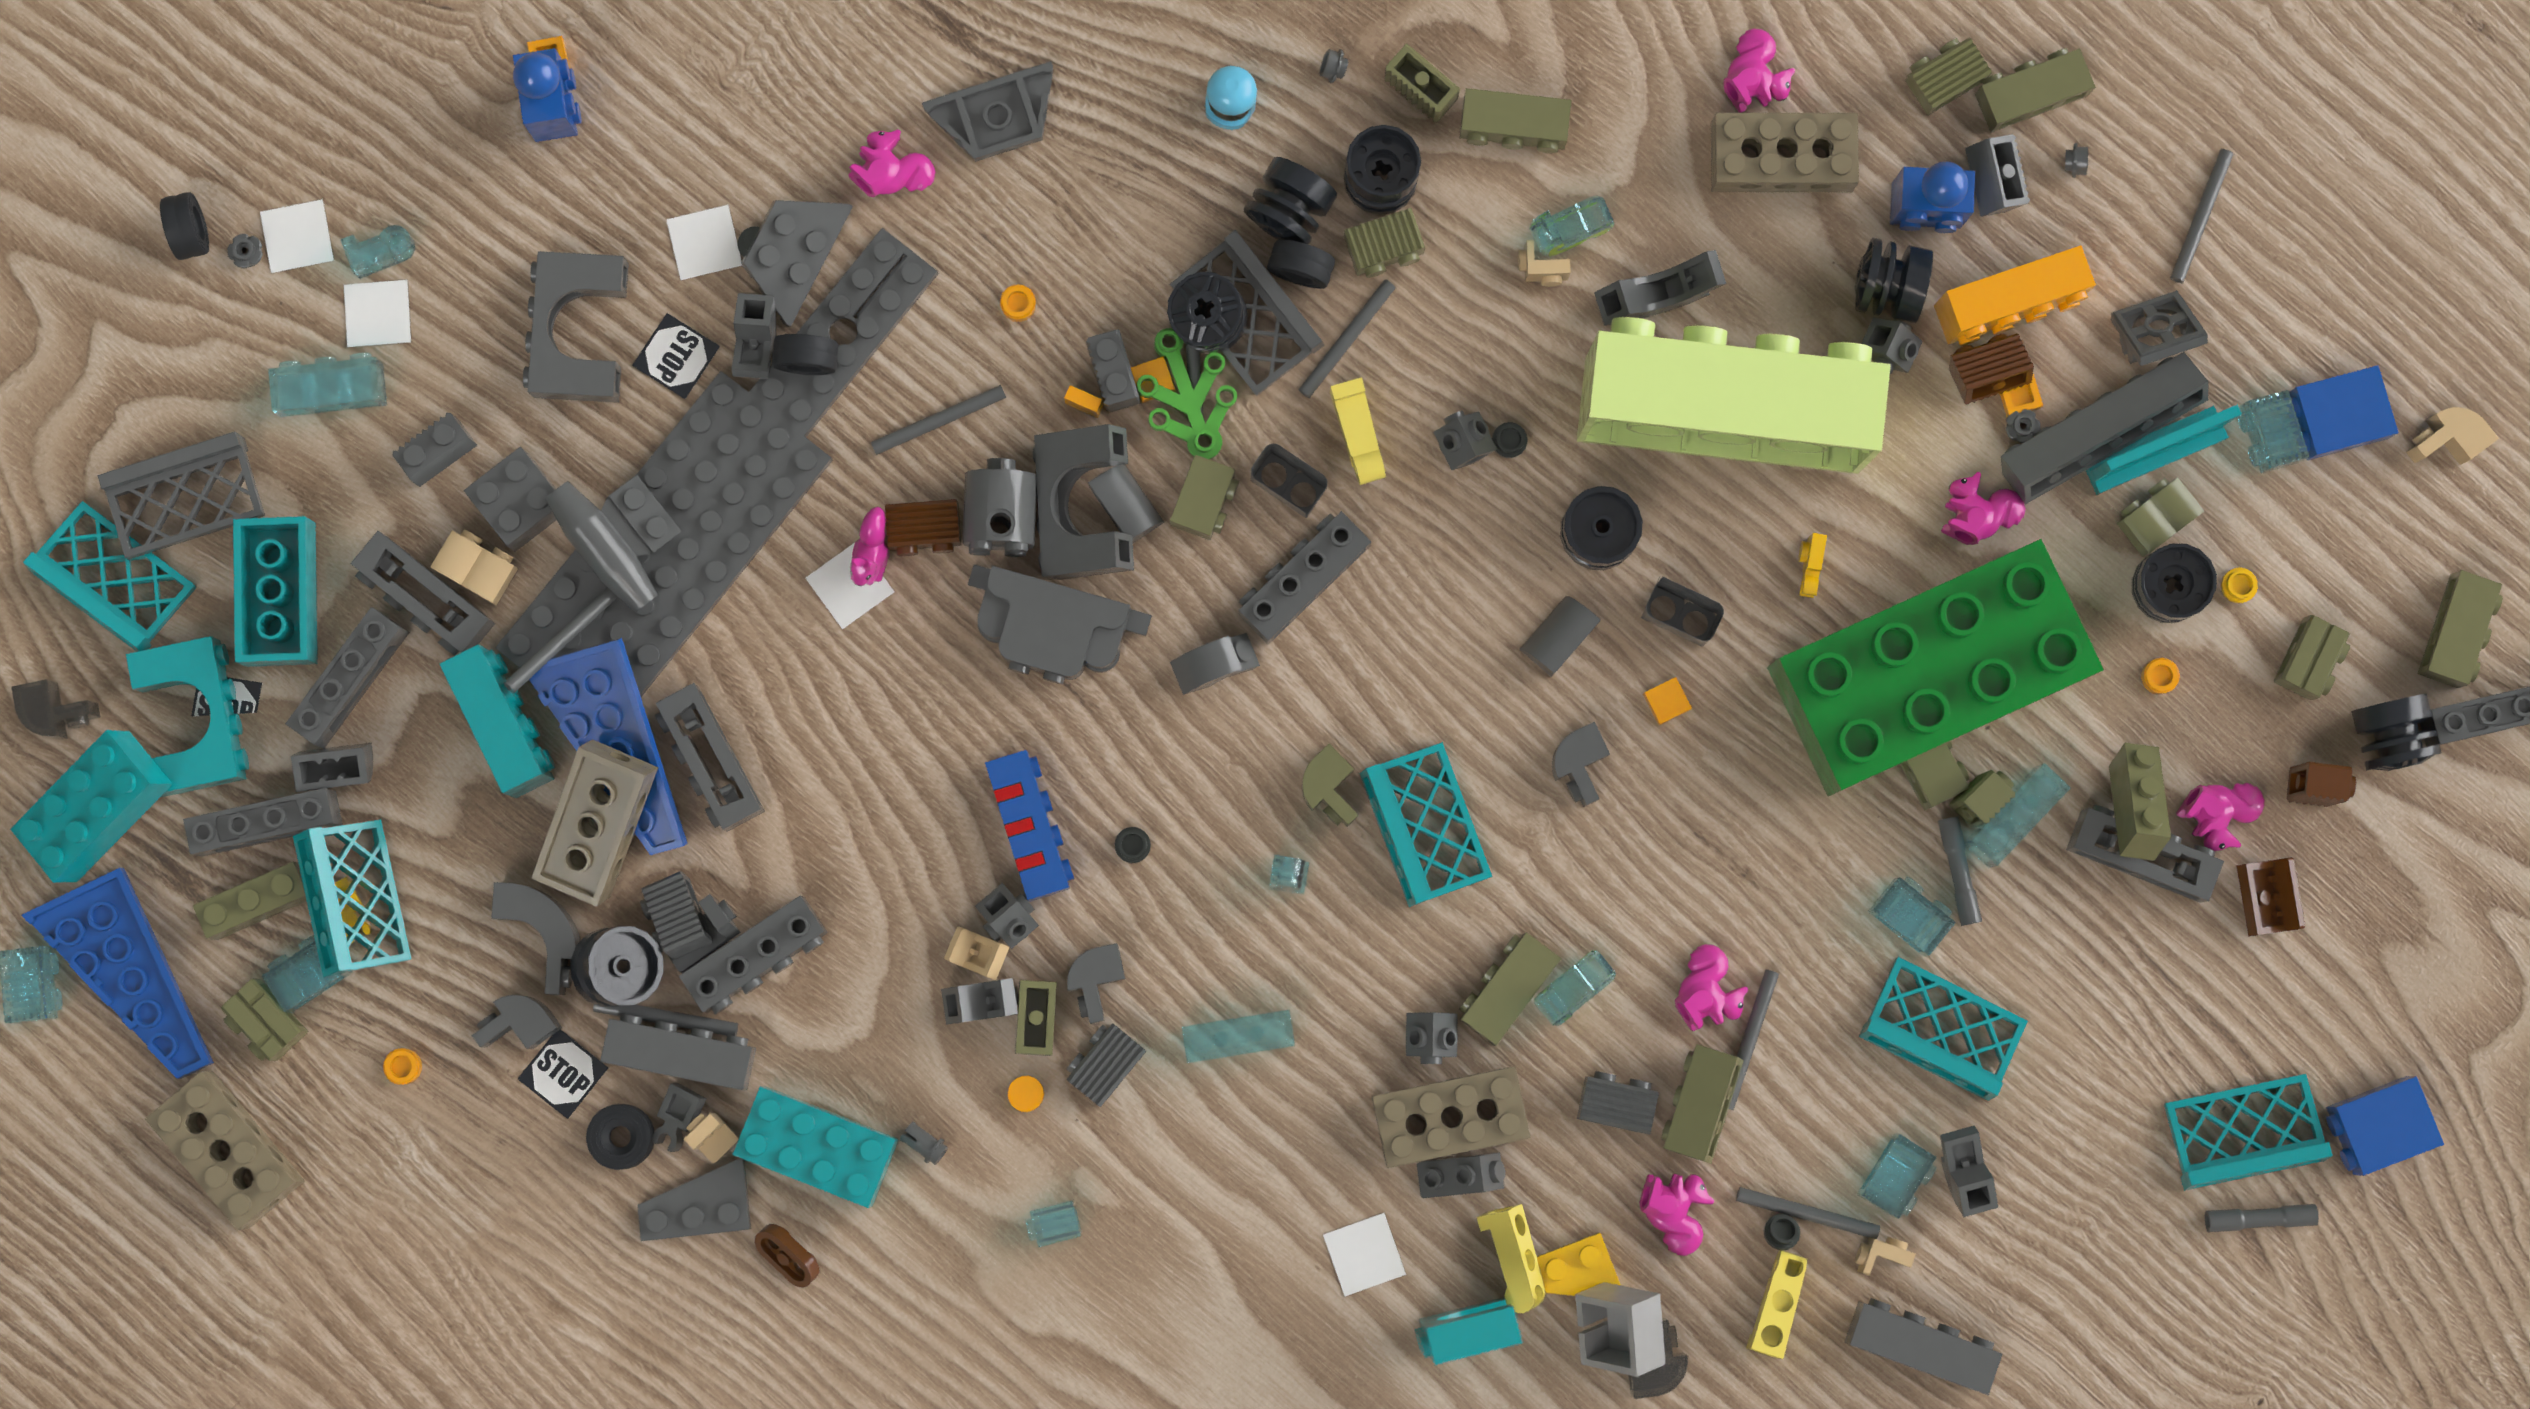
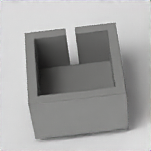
M1603 1282L1575 1294L1578 1326L1585 1327L1605 1317L1608 1319L1579 1332L1582 1365L1638 1377L1666 1364L1660 1293Z

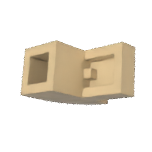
M2453 407L2442 410L2426 419L2425 421L2430 427L2412 439L2416 445L2406 453L2414 463H2417L2444 444L2459 465L2473 459L2499 438L2479 414L2466 408Z

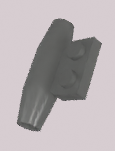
M637 474L607 497L601 511L569 481L559 486L545 498L566 538L600 581L629 608L637 612L658 595L637 557L653 554L678 535L681 530Z

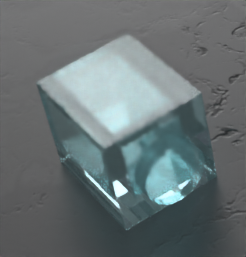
M1074 1200L1031 1210V1219L1025 1220L1030 1241L1037 1240L1038 1247L1082 1236Z

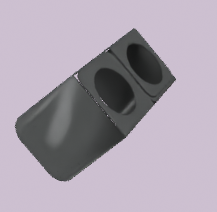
M1278 444L1267 445L1251 468V482L1305 518L1309 516L1327 489V479L1322 473ZM1278 463L1285 468L1287 476L1281 486L1269 487L1263 482L1261 474L1267 464ZM1298 483H1309L1316 491L1315 501L1308 507H1299L1291 499V491Z
M1662 577L1659 582L1657 581L1641 618L1703 647L1713 638L1724 615V609L1720 603ZM1666 596L1674 602L1676 610L1671 619L1660 621L1653 617L1650 607L1653 600L1657 597ZM1692 611L1701 612L1708 621L1707 630L1700 636H1691L1683 628L1684 617Z

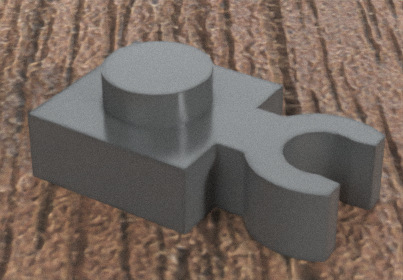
M670 1083L657 1114V1117L665 1120L662 1127L655 1130L652 1142L655 1144L663 1143L665 1136L668 1134L671 1142L667 1150L670 1152L679 1151L684 1141L682 1131L689 1132L686 1129L687 1126L700 1115L707 1098L679 1083Z

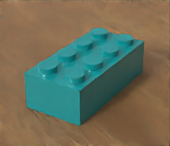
M306 516L233 519L235 663L245 667L318 664L316 522Z
M478 644L439 663L502 793L518 798L554 780L555 778L551 770L555 769L554 762L546 749L542 750L535 740L540 735L533 720L530 717L526 718L520 709V706L524 705V701L519 691L511 693L504 685L506 681L504 674L508 673V669L499 653L495 654L492 649L488 650Z
M105 730L10 830L53 883L78 882L173 783L130 731Z
M760 1086L733 1155L866 1208H871L899 1139L769 1087Z

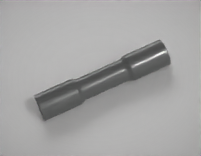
M1959 816L1938 820L1942 843L1948 857L1955 888L1954 897L1960 924L1964 926L1982 922L1976 891L1972 885L1966 859V846Z
M2316 1204L2288 1205L2270 1209H2226L2205 1212V1226L2208 1233L2275 1226L2285 1228L2317 1226L2319 1222Z

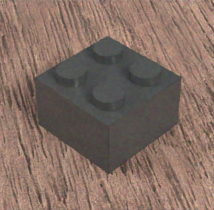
M521 446L463 490L506 546L514 552L556 521L553 512L545 500L556 488L529 453Z

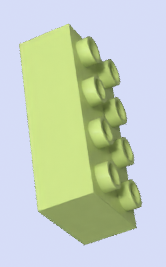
M1618 317L1612 319L1611 332L1598 331L1585 358L1577 432L1578 442L1859 474L1882 451L1891 364L1871 362L1872 348L1867 345L1850 342L1831 343L1828 345L1827 356L1799 354L1800 340L1788 335H1757L1755 348L1726 345L1728 332L1717 327L1687 326L1684 328L1683 340L1654 337L1655 323L1650 320Z

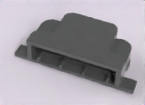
M973 565L968 586L985 590L978 614V629L986 640L992 643H999V651L1002 657L1010 663L1008 669L1029 675L1030 669L1044 673V680L1061 685L1064 684L1065 679L1074 680L1083 673L1085 666L1098 673L1107 672L1114 668L1120 658V646L1125 630L1146 636L1152 615L1132 610L1129 604L996 566L988 569Z

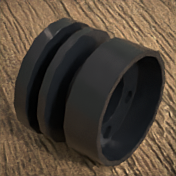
M1389 125L1371 126L1355 137L1349 146L1346 158L1344 184L1346 193L1356 206L1365 212L1383 215L1394 213L1408 204L1415 194L1421 166L1419 147L1413 138L1402 129ZM1376 171H1380L1382 175H1387V179L1382 180L1380 176H1375Z
M1274 157L1262 177L1263 182L1272 192L1260 188L1255 189L1253 198L1256 201H1248L1244 207V213L1263 231L1278 240H1293L1309 245L1312 240L1309 233H1316L1319 228L1318 223L1309 213L1317 216H1326L1338 193L1324 179L1302 165L1286 158Z
M1872 238L1864 256L1860 260L1857 271L1855 310L1865 313L1873 298L1872 312L1873 315L1879 316L1886 302L1889 301L1891 302V315L1893 319L1916 323L1921 315L1929 288L1933 265V251L1909 245L1902 259L1899 260L1896 259L1897 246L1895 242L1890 241L1887 244L1884 255L1881 256L1882 240Z
M1198 272L1186 276L1174 287L1168 300L1167 314L1172 329L1187 346L1200 353H1219L1230 349L1240 340L1246 329L1248 312L1243 297L1228 279L1217 273ZM1206 303L1209 307L1214 306L1210 310L1212 316L1207 319L1203 315H1197L1201 313L1200 305Z
M2171 543L2155 550L2137 565L2132 577V595L2137 607L2148 618L2160 623H2178L2200 613L2211 602L2217 589V573L2211 559L2200 549L2189 544ZM2174 578L2176 580L2174 586L2178 590L2168 593L2165 590L2167 583L2163 580L2167 581Z
M2427 694L2401 698L2351 711L2357 734H2374L2376 741L2361 747L2362 753L2378 750L2380 758L2364 762L2366 771H2391L2418 765L2442 753L2440 744L2424 748L2421 740L2437 736L2436 730H2418V723L2432 717Z

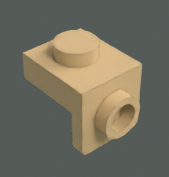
M1526 240L1524 250L1518 251L1519 271H1525V282L1541 281L1542 286L1562 285V281L1568 280L1571 273L1570 259L1535 260L1534 240Z
M959 926L956 928L945 954V960L996 981L1010 947Z
M702 1113L687 1126L686 1129L690 1133L684 1138L693 1150L699 1149L712 1163H717L739 1140L738 1135L716 1113H710L707 1117Z
M1887 1236L1886 1242L1868 1238L1867 1244L1862 1242L1856 1254L1855 1263L1859 1264L1857 1272L1869 1276L1876 1256L1911 1268L1916 1254L1906 1250L1908 1243Z

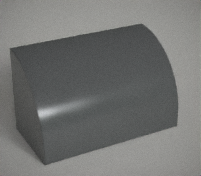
M1125 464L1112 467L1088 482L1089 488L1119 532L1131 534L1133 543L1165 523Z
M1565 596L1519 650L1552 677L1601 619L1577 600Z
M372 742L306 750L292 755L291 762L296 792L369 783L373 775Z

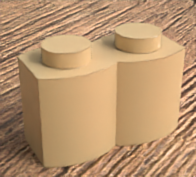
M465 529L461 535L452 530L430 568L497 605L518 570L517 567L510 564L514 557L497 547L493 549L492 553L482 548L480 544L483 540Z

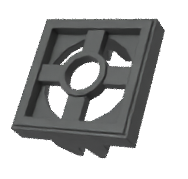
M2178 291L2111 313V322L2119 333L2123 354H2128L2130 364L2138 362L2140 366L2208 343V334ZM2144 316L2146 317L2144 325L2132 328L2137 320ZM2156 320H2163L2169 323L2166 328L2160 330L2149 326L2151 322ZM2179 325L2183 336L2175 338L2171 332L2174 326ZM2150 335L2160 337L2163 343L2150 346L2138 341V339Z

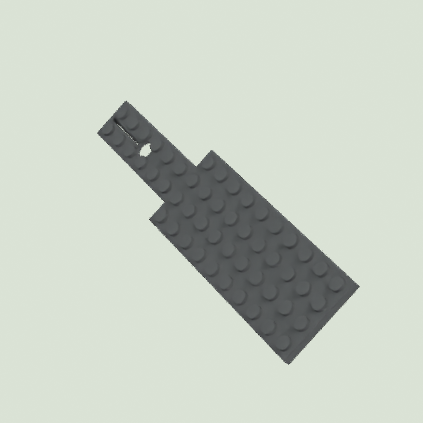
M882 228L796 333L831 339L830 329L836 321L848 319L855 323L857 326L855 340L850 344L838 345L837 369L835 373L828 375L794 374L775 369L771 364L769 378H760L752 389L747 392L725 373L719 372L637 473L681 530L678 535L653 554L637 557L658 595L637 612H634L617 597L613 603L554 657L622 638L640 696L644 695L833 461L828 454L806 437L939 273L935 268ZM576 549L496 646L498 651L518 667L523 666L607 588Z

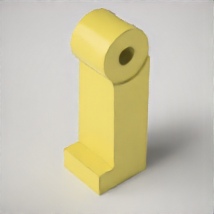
M1362 377L1331 386L1330 395L1359 485L1386 478Z
M1522 1204L1491 1210L1478 1216L1477 1221L1480 1231L1490 1230L1507 1285L1505 1291L1507 1305H1513L1517 1313H1525L1539 1306L1544 1300L1545 1289Z
M1779 1250L1746 1349L1777 1359L1784 1358L1806 1271V1258Z

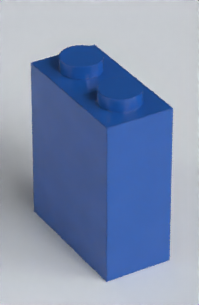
M2379 365L2298 386L2287 393L2286 409L2289 417L2295 419L2298 429L2296 433L2297 446L2301 453H2305L2307 461L2387 440L2399 433Z
M2405 1076L2326 1107L2329 1116L2326 1117L2328 1127L2334 1137L2338 1136L2343 1148L2340 1151L2342 1162L2348 1171L2352 1170L2353 1175L2365 1176L2445 1145L2417 1076Z

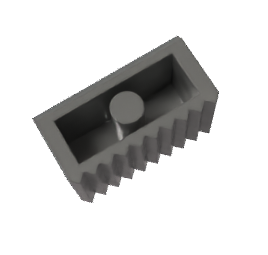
M2013 134L1984 139L1965 148L1970 171H1975V194L1981 217L2008 212L2028 204L2031 200L2027 197L2029 192L2025 190L2027 187L2024 183L2026 178L2022 176L2024 171L2021 170L2022 164L2019 162L2021 157L2018 156L2019 150L2016 149L2018 144L2015 142L2016 136Z
M1120 329L1088 337L1086 341L1087 349L1105 411L1111 413L1140 404Z
M446 413L445 417H440L439 422L434 421V426L428 425V430H422V434H417L416 439L411 438L410 443L405 442L404 447L399 446V450L393 451L392 456L408 478L421 487L478 445L460 420L451 413Z
M682 871L641 888L645 899L640 901V905L645 917L648 920H653L656 931L652 933V938L658 943L661 952L666 953L672 959H678L680 956H684L713 942L691 881Z
M1114 1023L1109 1028L1102 1025L1089 1040L1094 1046L1088 1054L1084 1056L1079 1053L1066 1068L1071 1073L1066 1080L1099 1107H1102L1146 1053L1142 1046Z
M1595 1071L1594 1078L1585 1076L1577 1119L1643 1134H1651L1659 1092L1651 1090L1652 1083L1636 1079H1630L1629 1085L1616 1083V1075Z

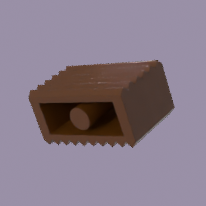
M2018 333L2008 337L2006 334H1999L1992 337L1986 344L1977 347L1965 345L1957 349L1953 355H1950L1949 371L1964 403L1968 405L1971 402L1975 403L1977 400H1983L1998 393L2002 394L2004 391L2008 392L2011 389L2023 387L2025 384L2029 385L2032 382L2034 366Z
M957 499L885 505L887 544L890 551H897V556L918 555V549L932 548V552L936 554L954 552V546L962 545L959 503Z
M2310 761L2290 767L2286 799L2289 803L2295 801L2296 803L2302 802L2303 804L2309 803L2310 805L2316 804L2317 806L2324 805V807L2344 803L2355 794L2356 777L2352 776V767Z

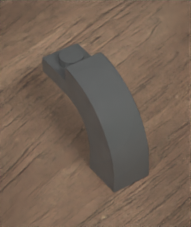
M1712 250L1655 274L1618 280L1595 291L1594 294L1604 326L1611 325L1613 318L1633 317L1643 319L1682 307L1709 296L1710 291L1727 283L1717 252Z
M494 882L491 918L523 921L533 926L541 934L547 949L545 994L566 995V988H571L572 985L571 966H567L568 959L572 958L576 945L581 941L573 919L558 901L540 890L520 884Z

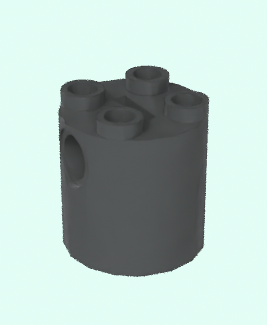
M990 458L987 459V469H976L965 473L963 545L969 547L970 555L987 556L990 555V550H1005V556L1025 557L1028 549L1034 547L1037 476L1030 472L1016 470V461L1013 459ZM1002 522L1006 525L1008 531L998 534L991 529L990 524Z

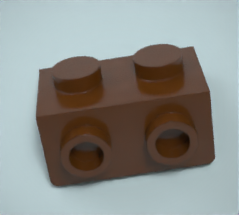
M2292 857L2236 865L2248 937L2305 928L2304 911L2297 880L2298 876Z

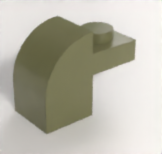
M1330 744L1323 748L1308 764L1302 781L1303 797L1311 811L1323 802L1327 806L1323 809L1327 817L1337 826L1343 822L1348 827L1358 817V814L1335 789L1354 771V768Z

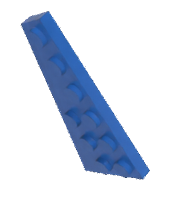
M622 638L552 658L529 680L539 693L537 696L543 705L548 706L559 721L560 729L577 751L578 747L593 739L658 767L634 832L650 855H654L688 844ZM605 786L604 791L610 796V791Z
M118 868L21 915L44 937L43 939L52 948H55L69 963V966L99 998L120 1016L121 1021L140 1037L147 1045V1048L177 1079H182L214 1063L124 868Z

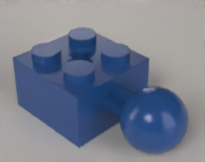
M555 48L513 55V81L519 94L523 125L535 142L578 136L576 124H581L582 119L578 102L574 103L571 90L576 89V80L573 69H569L567 59H562Z
M1939 162L1930 168L1903 167L1891 186L1890 225H1899V229L1904 231L1921 230V227H1935V232L1938 233L1956 232V229H1960L1974 213L1975 171L1963 170L1959 165L1952 162Z

